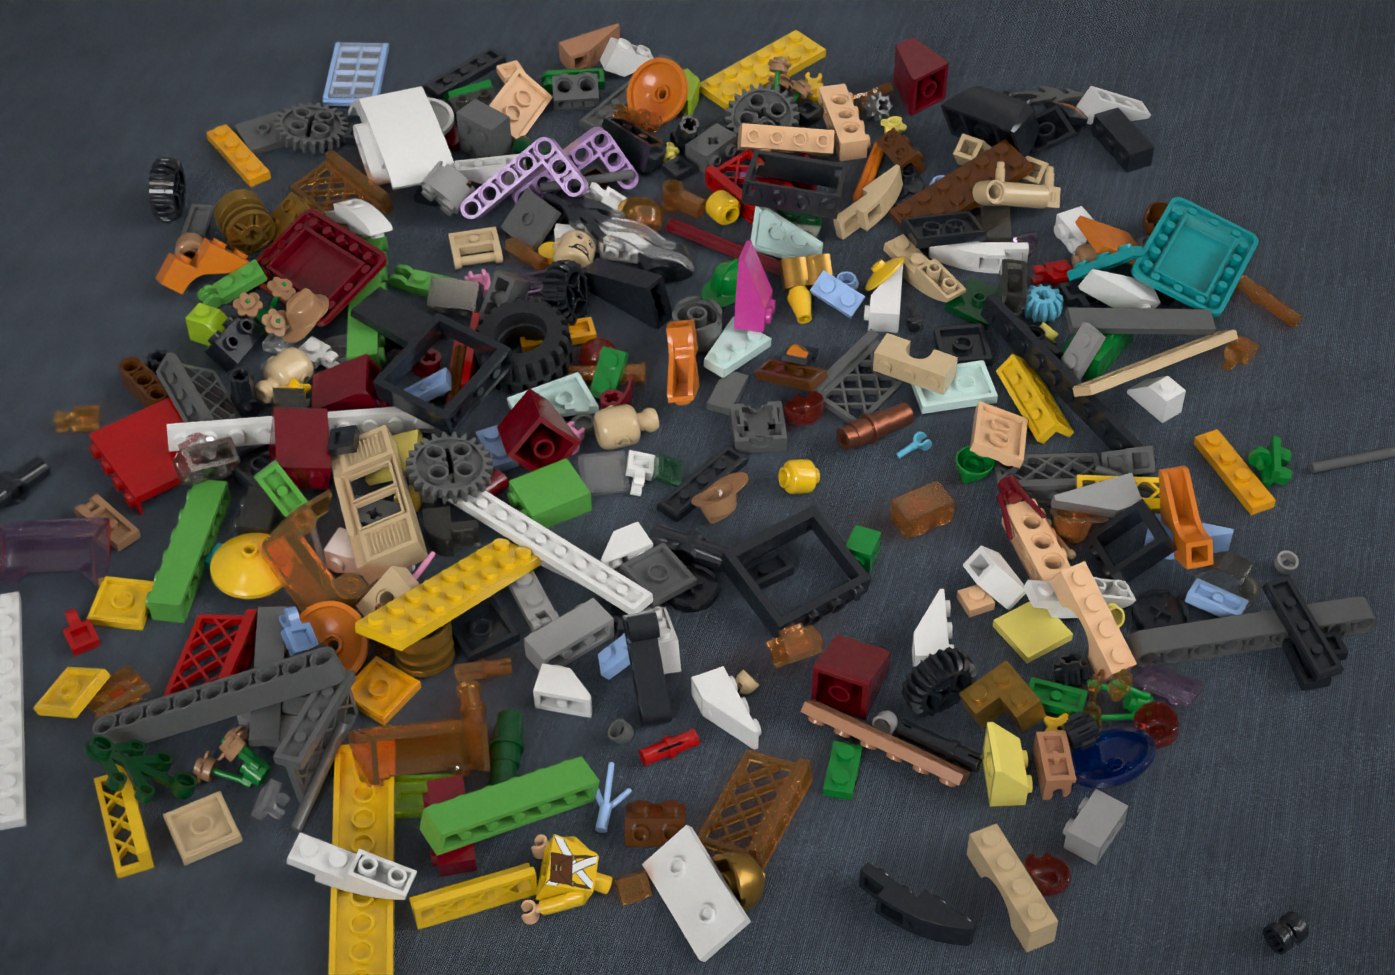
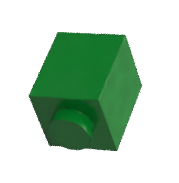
M855 525L846 547L864 570L870 573L880 552L882 532Z

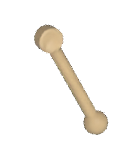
M1047 519L1049 527L1052 528V521ZM1056 532L1057 542L1065 549L1068 559H1074L1076 552L1073 549H1069Z

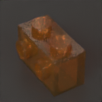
M935 481L892 499L890 519L906 539H909L953 520L955 501L942 485Z
M802 623L778 631L780 637L767 641L776 669L823 652L821 648L823 646L822 637L819 631L814 629L813 625L804 628Z

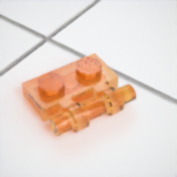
M126 665L111 674L110 678L92 698L86 708L92 713L94 712L97 718H100L103 715L118 711L130 702L136 703L151 688L147 681H142L139 673L129 665Z

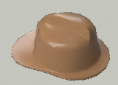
M304 288L290 297L286 304V316L290 327L285 329V334L282 336L285 342L296 343L302 340L325 315L329 308V300L325 295L314 294L308 288Z
M736 472L722 477L705 491L694 496L691 500L692 504L700 506L709 523L714 524L728 517L737 508L736 493L747 484L749 480L748 474Z

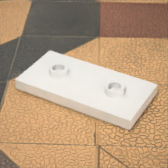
M685 825L642 864L700 961L706 962L751 922L692 827Z

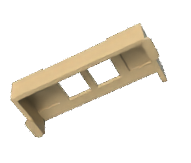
M383 425L359 435L358 449L355 453L337 456L330 454L333 478L356 566L368 586L372 588L391 566L407 568L424 561L428 554L397 443L387 426ZM387 466L390 467L393 484L360 498H354L351 481ZM397 493L401 507L400 512L362 527L357 509Z

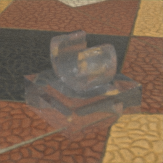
M273 779L269 780L261 789L251 816L262 820L269 813L273 818L280 819L285 814V810L280 809L276 804L279 803L285 806L290 800L288 795L279 793L282 783Z

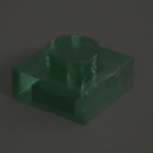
M659 453L654 458L653 480L678 487L682 483V461Z

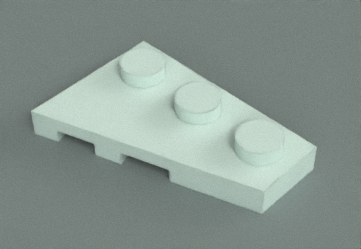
M755 206L751 241L757 252L782 259L822 254L823 242L771 209Z
M732 317L705 357L704 367L724 378L771 347L772 338L757 331L734 329L735 317Z
M579 372L532 388L533 391L550 401L561 417L581 413L591 414L599 410L597 402ZM526 391L507 397L510 409L515 406Z

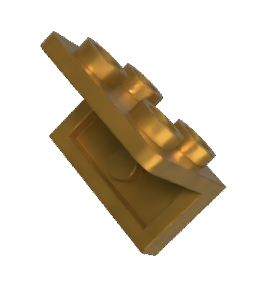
M291 191L270 214L276 227L272 240L275 241L301 213L308 209H313L315 205L305 196L301 199Z

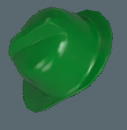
M735 258L732 262H722L716 266L711 279L702 289L703 300L708 301V298L716 301L721 308L728 307L736 302L739 259Z

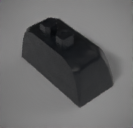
M974 86L963 90L941 105L951 135L961 138L962 134H966L985 141L991 147L1006 139L1024 157L1029 155L1039 133V124L1031 100L1025 97L1017 99L1008 91L1000 93L983 86Z

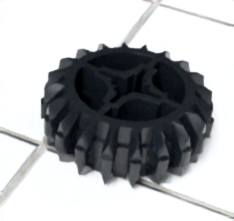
M172 157L159 158L155 160L150 170L151 175L148 186L149 204L151 205L153 216L157 220H163V222L177 221L181 217L186 201L187 192L184 168L178 159H172Z
M558 260L548 265L547 271L544 272L545 280H542L543 290H541L543 293L542 301L550 304L551 308H557L570 324L568 326H574L577 319L584 318V315H587L586 308L589 306L588 297L590 296L588 294L589 286H587L588 278L584 276L585 271L581 269L580 263L570 260Z
M947 647L944 651L939 649L935 654L932 655L930 653L926 659L920 660L917 666L912 667L913 671L906 675L907 680L902 684L903 689L901 693L910 710H913L915 714H919L921 717L928 714L933 716L935 713H941L954 704H958V701L961 699L959 693L976 681L977 671L971 658L958 647L953 649Z

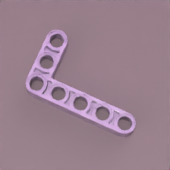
M601 127L591 128L563 149L579 171L598 157L609 173L633 169L634 179H629L625 182L616 181L622 188L632 189L638 183L637 172L611 135ZM599 134H604V141L601 144H595V137ZM580 148H585V155L577 159L575 157L576 151ZM617 153V160L613 163H608L609 155ZM545 166L511 194L515 203L518 201L520 192L525 191L526 188L541 198L545 197L547 192L540 191V187L537 186L538 179L545 176L548 178L547 182L556 181Z
M541 137L469 195L461 203L460 210L462 215L468 219L484 217L544 166L569 196H584L589 188L588 182L554 139ZM545 142H549L552 148L551 152L547 155H544L541 151V147ZM527 157L533 160V166L529 170H526L523 166V162ZM559 161H564L566 164V170L562 174H559L556 170V165ZM509 172H512L515 176V180L511 185L505 182V176ZM577 179L581 183V189L579 192L574 193L571 190V183ZM491 187L496 190V197L493 200L487 197V191ZM473 202L478 205V212L475 215L469 212V205Z

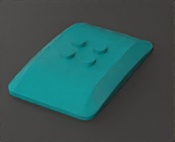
M1174 197L1143 247L1145 256L1136 259L1131 273L1137 280L1193 309H1210L1212 317H1219L1235 290L1259 240L1252 232L1182 197Z

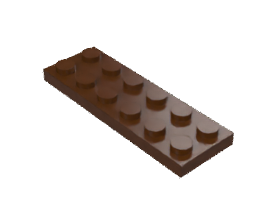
M1004 139L889 210L890 218L902 229L901 220L903 218L971 211L981 205L973 198V187L979 181L995 180L997 162L1005 163V182L1015 183L1034 172L1033 165Z

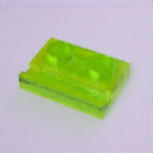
M455 774L395 775V818L422 817L424 809L422 793L428 792L426 781L453 777Z

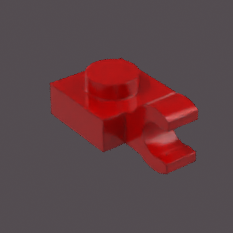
M1067 259L1044 263V267L1042 265H1035L1032 267L1035 276H1030V280L1033 285L1050 282L1052 286H1058L1061 283L1069 282L1067 271L1072 270V267Z
M75 608L64 612L69 627L63 629V633L74 657L101 646L99 637L90 619L81 622Z

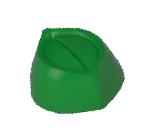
M970 446L961 448L955 457L956 467L963 484L982 480L991 473L995 465L994 459L977 455L975 452L970 451Z

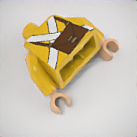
M542 834L535 837L536 846H532L531 850L535 858L542 859L536 900L540 901L539 904H535L532 900H525L522 903L521 908L524 912L532 910V912L521 916L524 923H536L540 913L545 916L585 905L593 891L603 894L609 892L612 877L597 872L599 856L597 853L589 850L577 837H561L553 834L549 841Z

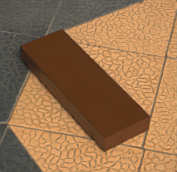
M771 358L754 372L757 380L813 391L828 378L826 369Z

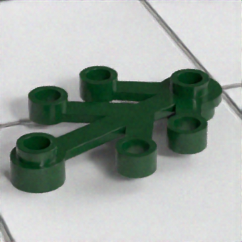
M95 735L85 743V754L90 760L100 763L107 773V787L114 791H121L126 784L127 776L118 770L115 765L118 764L124 768L137 788L134 797L141 803H150L155 794L154 787L148 784L144 776L170 787L172 795L178 799H187L194 793L197 786V779L187 772H178L174 777L161 772L170 769L173 757L166 752L143 755L146 746L139 740L113 743L108 737Z

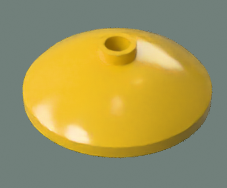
M265 533L242 534L226 541L216 550L210 563L211 577L216 587L229 596L240 599L262 598L280 590L290 580L295 566L294 556L291 548L276 536Z

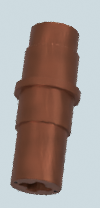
M900 403L872 414H863L859 419L837 429L838 443L844 450L857 448L867 443H877L880 438L891 434V432L911 425L914 421L913 412L907 403Z

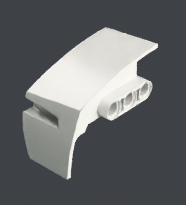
M422 86L360 98L351 103L348 110L349 117L358 115L362 122L353 125V132L371 187L391 183L393 190L421 185L423 179L439 161H443L442 166L444 167L447 164L454 167L455 164L447 142Z

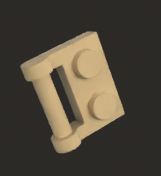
M496 227L448 234L455 270L462 269V266L494 261L496 264L503 263ZM493 251V252H489V253L475 254V255L462 256V257L460 256V255H467V254H473V253H479V252Z

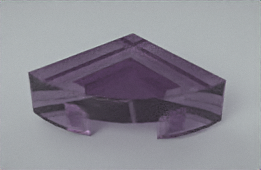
M1036 231L1014 237L1013 243H1028L1029 257L1037 249L1038 235Z

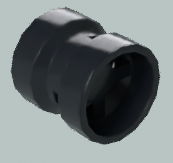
M1288 911L1279 918L1278 923L1272 922L1263 929V935L1267 944L1274 952L1284 955L1292 949L1294 943L1300 944L1309 937V931L1306 923L1297 913Z

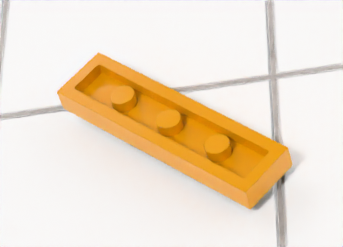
M227 124L206 132L207 140L250 187L271 179L270 171Z
M1218 429L1195 437L1194 445L1250 515L1274 508L1275 498Z

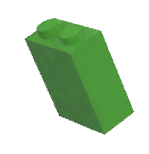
M567 458L509 481L510 492L507 493L510 505L513 508L516 507L519 512L547 529L592 511L591 492Z

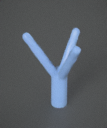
M613 762L608 764L604 799L599 788L596 794V800L600 808L595 831L599 833L607 832L611 810L632 792L630 788H627L610 802L614 772Z

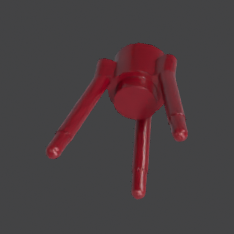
M1009 475L999 481L997 488L1000 493L996 496V499L1000 503L1007 537L1009 540H1012L1013 534L1006 502L1016 504L1024 499L1042 519L1046 515L1026 493L1015 476Z

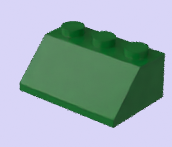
M1074 333L1073 336L1060 349L1063 354L1067 350L1076 333ZM1103 334L1106 339L1082 377L1091 380L1102 376L1133 341L1134 334Z

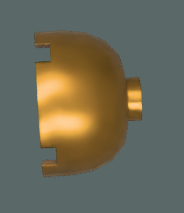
M736 851L724 852L712 857L711 859L743 910L746 912L755 907L761 900L765 884L764 871L755 859L746 853Z

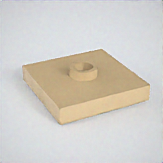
M221 791L163 814L184 866L242 842L241 834Z

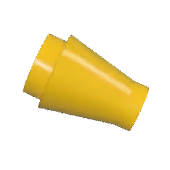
M805 286L793 287L788 293L787 300L797 317L798 323H809L812 320L811 292Z

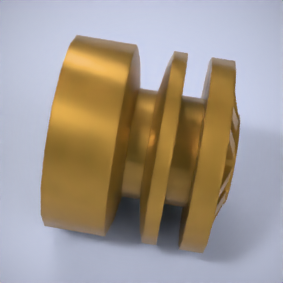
M247 189L231 191L219 199L214 207L213 217L231 249L235 250L236 248L245 254L255 253L265 248L273 239L276 228L274 221L265 209L259 196L253 191Z
M451 621L402 651L394 649L397 667L414 677L434 676L445 671L453 663L455 657Z

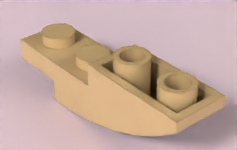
M896 164L862 189L863 197L839 213L837 220L833 219L837 237L844 240L860 227L868 231L887 214L896 202L903 186L899 165Z
M904 234L884 243L883 250L892 259L904 257L902 277L920 292L942 302H949L966 293V288L936 258L929 260L918 248L916 249Z

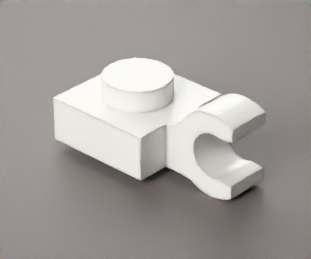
M594 182L590 184L587 193L583 196L584 199L599 201L612 207L611 216L616 219L622 214L628 198L612 188L607 187L604 190Z
M313 336L298 348L310 358L315 369L320 364L327 369L340 364L335 361L339 355L332 351L331 346Z
M629 450L625 476L633 477L630 490L631 495L641 496L645 480L651 481L655 455Z

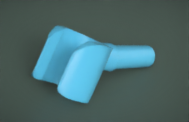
M917 432L913 437L914 442L897 452L896 455L900 459L917 448L926 451L932 447V441L927 439L921 443L927 435L924 432Z

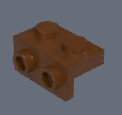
M894 127L876 141L894 165L900 166V170L908 164L914 166L919 175L926 170L922 163V160L925 159L917 148L913 150V144L906 135L901 136Z
M637 800L632 803H626L625 845L627 847H662L686 825V803H679L675 800H667L663 803H649L645 800Z

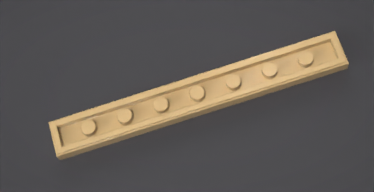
M1234 329L1217 331L1213 335L1201 337L1078 384L1072 388L1074 396L1094 395L1238 339L1237 331Z

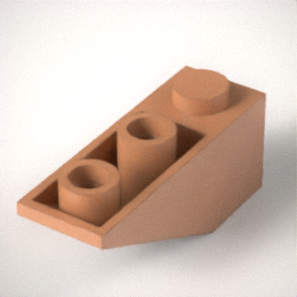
M617 23L559 42L560 61L567 70L592 68L600 61L610 38L619 40V24Z

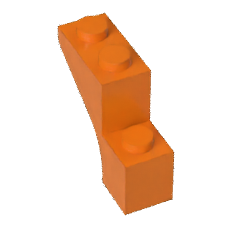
M204 237L193 259L181 253H178L176 256L169 252L155 278L160 284L183 295L187 286L197 277L205 274L232 273L250 261L247 260L248 255L236 248L232 252L226 249L227 244L219 239L214 238L211 241Z
M694 319L671 321L666 328L669 351L668 403L675 402L676 405L691 403V401H694L700 385L696 363L698 343Z
M1185 465L1160 469L1161 522L1173 532V541L1177 548L1174 552V558L1186 569L1213 565V539L1207 534L1201 523L1189 469Z

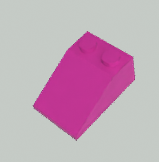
M746 241L738 262L734 329L764 332L766 324H771L772 314L775 313L776 300L772 299L773 290L752 241Z

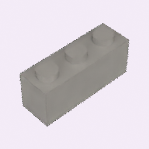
M592 598L585 603L577 605L572 611L555 618L548 625L533 631L524 638L526 657L539 671L542 663L564 667L614 637V618Z

